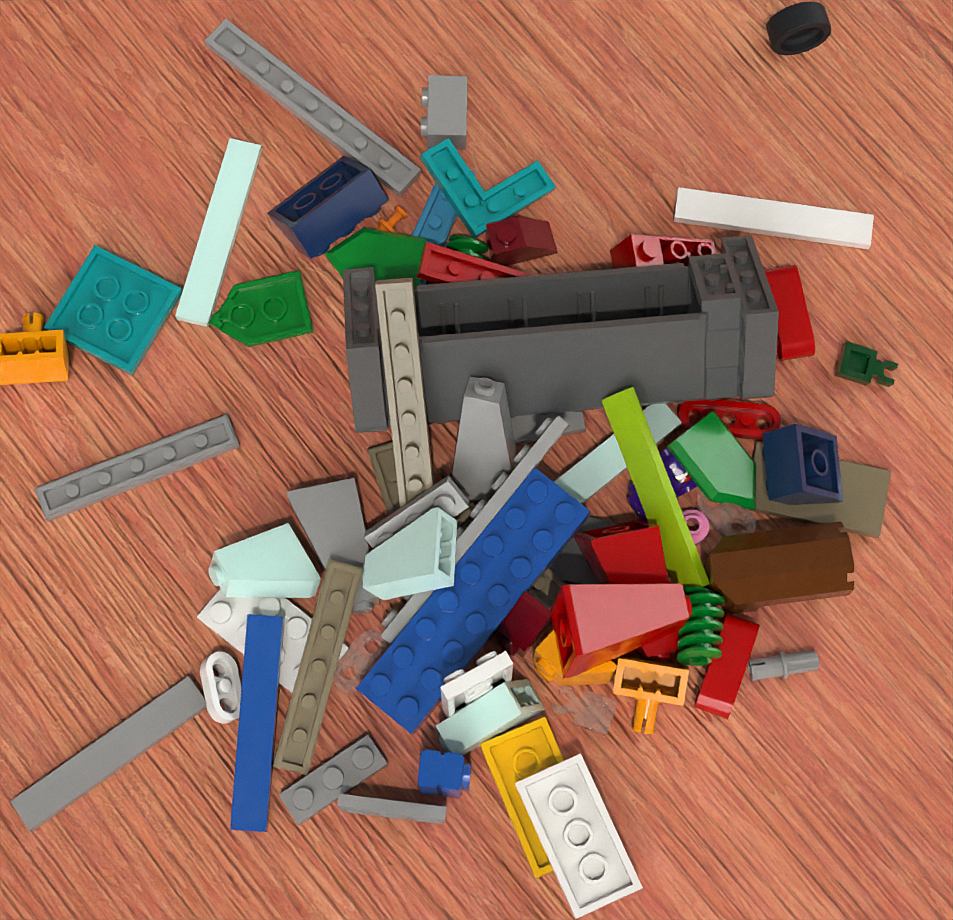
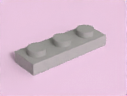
M448 475L365 531L364 539L375 549L432 508L438 507L454 518L469 507V500Z
M366 735L280 793L279 796L296 823L300 826L337 801L339 794H347L387 767L388 764L369 735Z

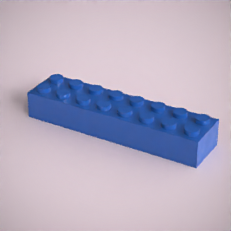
M534 468L455 565L454 586L436 589L356 689L410 734L414 735L442 701L440 687L445 685L444 679L455 671L463 669L465 672L496 634L497 629L525 591L529 593L590 517V511L543 473Z

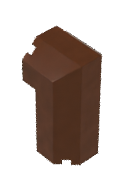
M842 522L724 536L708 555L703 565L710 583L704 586V588L725 597V603L720 606L722 610L729 614L753 612L762 606L848 596L854 590V581L847 582V573H854V560L849 535L847 532H840L844 527Z

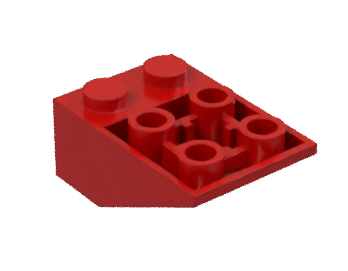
M630 234L610 250L613 269L683 263L685 267L688 266L689 256L716 254L713 240Z

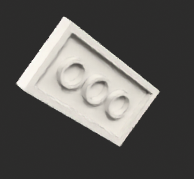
M220 588L197 618L243 656L247 614L284 617L279 684L292 694L312 618L286 598L225 597ZM345 644L342 645L338 664L350 651Z
M496 651L490 652L476 661L478 665L476 668L466 673L463 669H460L444 679L445 685L441 686L440 690L442 708L446 718H449L500 684L512 681L513 662L506 651L497 655Z
M581 754L515 783V787L575 919L643 888Z

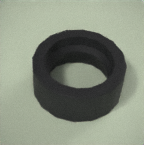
M809 1L790 5L778 11L767 22L766 30L773 51L779 55L787 56L807 52L822 44L831 34V24L825 7L821 3Z

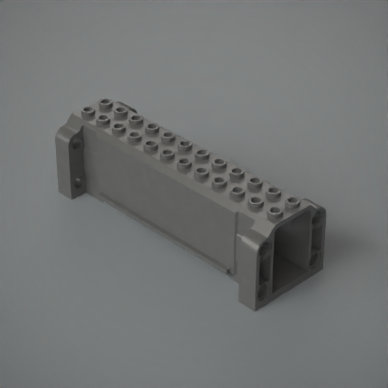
M752 235L721 238V254L689 256L688 266L685 267L683 263L417 285V289L414 290L428 424H445L460 421L464 394L470 376L489 378L505 384L511 418L525 415H547L559 412H582L584 410L604 409L601 400L631 387H634L641 406L684 403L697 400H718L731 397H740L743 400L773 397L779 311ZM374 267L343 270L345 340L355 432L387 431V427H391Z

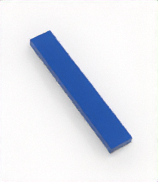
M247 614L230 830L267 832L283 616Z

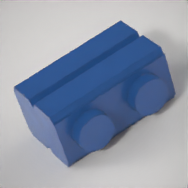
M423 750L420 754L417 781L421 794L438 796L439 793H442L443 797L459 798L462 795V790H469L471 764H465L462 753L445 752L444 755H441L440 751Z

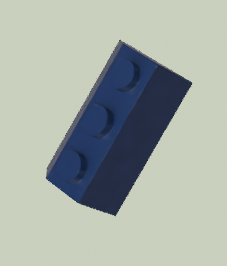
M342 156L267 214L294 247L312 259L327 252L330 245L340 237L351 234L355 226L362 220L376 215L380 211L381 206L389 200L369 168Z

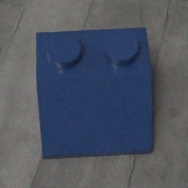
M799 424L763 433V457L766 465V489L769 500L787 505L843 502L836 435Z

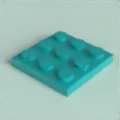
M94 245L45 324L44 330H63L66 343L133 376L182 295V289Z

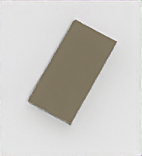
M756 443L753 460L756 463V509L744 510L813 525L842 522L844 527L841 531L879 538L891 471L839 460L843 502L787 505L769 500L766 489V465L763 457L764 444Z

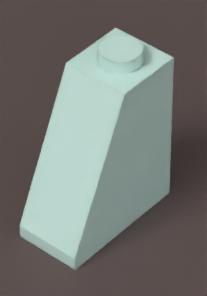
M438 507L432 508L365 555V566L362 574L363 588L378 598L387 600L454 586L457 520Z
M289 523L214 551L211 565L208 569L211 581L215 586H220L225 597L310 598L316 595L321 581V577Z
M529 679L504 682L436 725L440 733L439 741L447 752L465 755L480 747L481 743L498 737L545 710V707Z

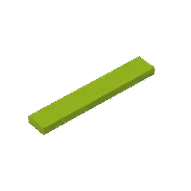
M634 387L601 400L649 523L659 526L666 568L672 584H682L683 588L704 587L710 584Z

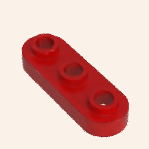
M727 400L686 401L681 405L678 413V418L681 421L680 426L685 431L698 423L689 419V415L692 413L698 414L701 420L713 410L721 420L724 417H731L734 420V424L726 426L736 438L763 440V433L779 429L781 425L780 414L774 407L767 404ZM764 420L768 427L761 429L757 426L756 421Z

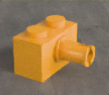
M33 312V324L30 322V313L24 314L22 316L23 332L0 334V385L69 381V352L64 331H43L44 317L41 314Z
M626 655L619 656L613 694L630 696L637 699L632 731L641 733L643 719L646 718L644 734H654L658 703L664 702L684 706L689 666Z

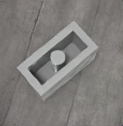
M428 75V88L422 87V107H428L427 117H421V137H427V149L449 138L456 149L466 150L467 76Z

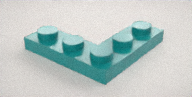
M449 138L423 152L420 156V160L474 239L486 232V224L512 217L550 194L556 188L537 160L485 192Z

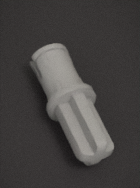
M813 650L785 655L781 651L776 656L749 659L747 664L751 682L773 677L787 679L788 675L818 670L819 657Z

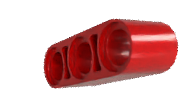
M788 265L764 269L779 311L777 356L779 360L785 361L814 356L815 340L797 266Z
M726 613L722 622L724 624L723 630L718 633L719 636L723 637V643L714 646V648L722 651V657L712 659V662L707 665L694 707L728 720L760 625Z

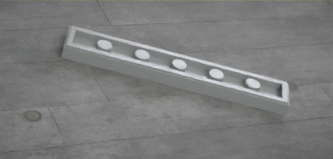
M225 414L34 489L45 519L49 522L232 451L240 446L228 415Z
M187 676L11 800V804L29 831L33 832L207 708L205 698L192 679Z

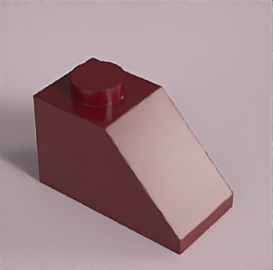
M517 216L486 224L485 240L493 263L509 266L557 254L558 252L549 221Z
M525 591L497 629L496 636L500 639L498 645L512 656L518 653L521 657H524L549 626L552 619L550 610Z

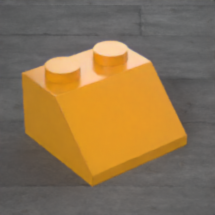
M554 629L534 652L533 663L536 665L534 671L545 682L550 683L553 680L558 686L608 684L617 669V665L610 660L576 676L563 679Z

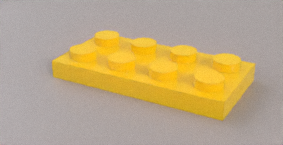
M543 717L480 744V748L535 879L553 872V869L515 787V783L564 761L547 719Z

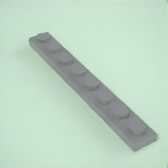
M227 19L204 40L208 49L351 160L369 168L374 177L397 196L401 197L420 177L421 169Z
M557 416L554 420L548 417L535 433L540 438L533 447L530 448L526 444L513 460L518 464L510 475L505 472L501 474L491 487L496 493L487 503L482 499L469 514L474 520L467 529L464 530L461 527L457 529L455 565L569 427V424L560 416ZM435 590L403 596L408 602L400 612L393 609L381 625L386 629L380 636L389 644H392Z

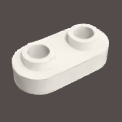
M215 652L202 661L200 676L209 715L216 722L226 724L239 718L242 687L237 664L232 656L225 652ZM213 668L218 671V677L214 675ZM219 702L224 704L225 711L222 710Z

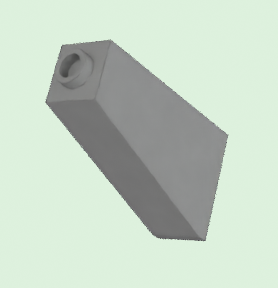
M470 376L463 399L452 480L467 499L479 502L483 499L487 503L496 493L491 487L501 474L505 472L510 475L518 465L513 461L517 456L505 384L489 378Z
M355 478L287 491L291 508L323 569L326 570L328 559L363 568L364 571L365 555L369 553L368 542L364 539L365 526ZM362 575L352 608L353 614L367 613L373 610V606L380 605L379 598L363 588Z

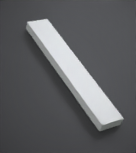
M678 187L673 222L869 249L871 246L874 215Z

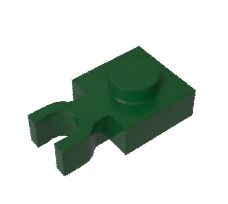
M845 342L841 346L835 376L865 386L870 384L871 379L874 378L878 384L890 387L894 384L895 380L887 378L884 375V369L893 371L898 368V363L891 361L878 362L876 361L878 351Z

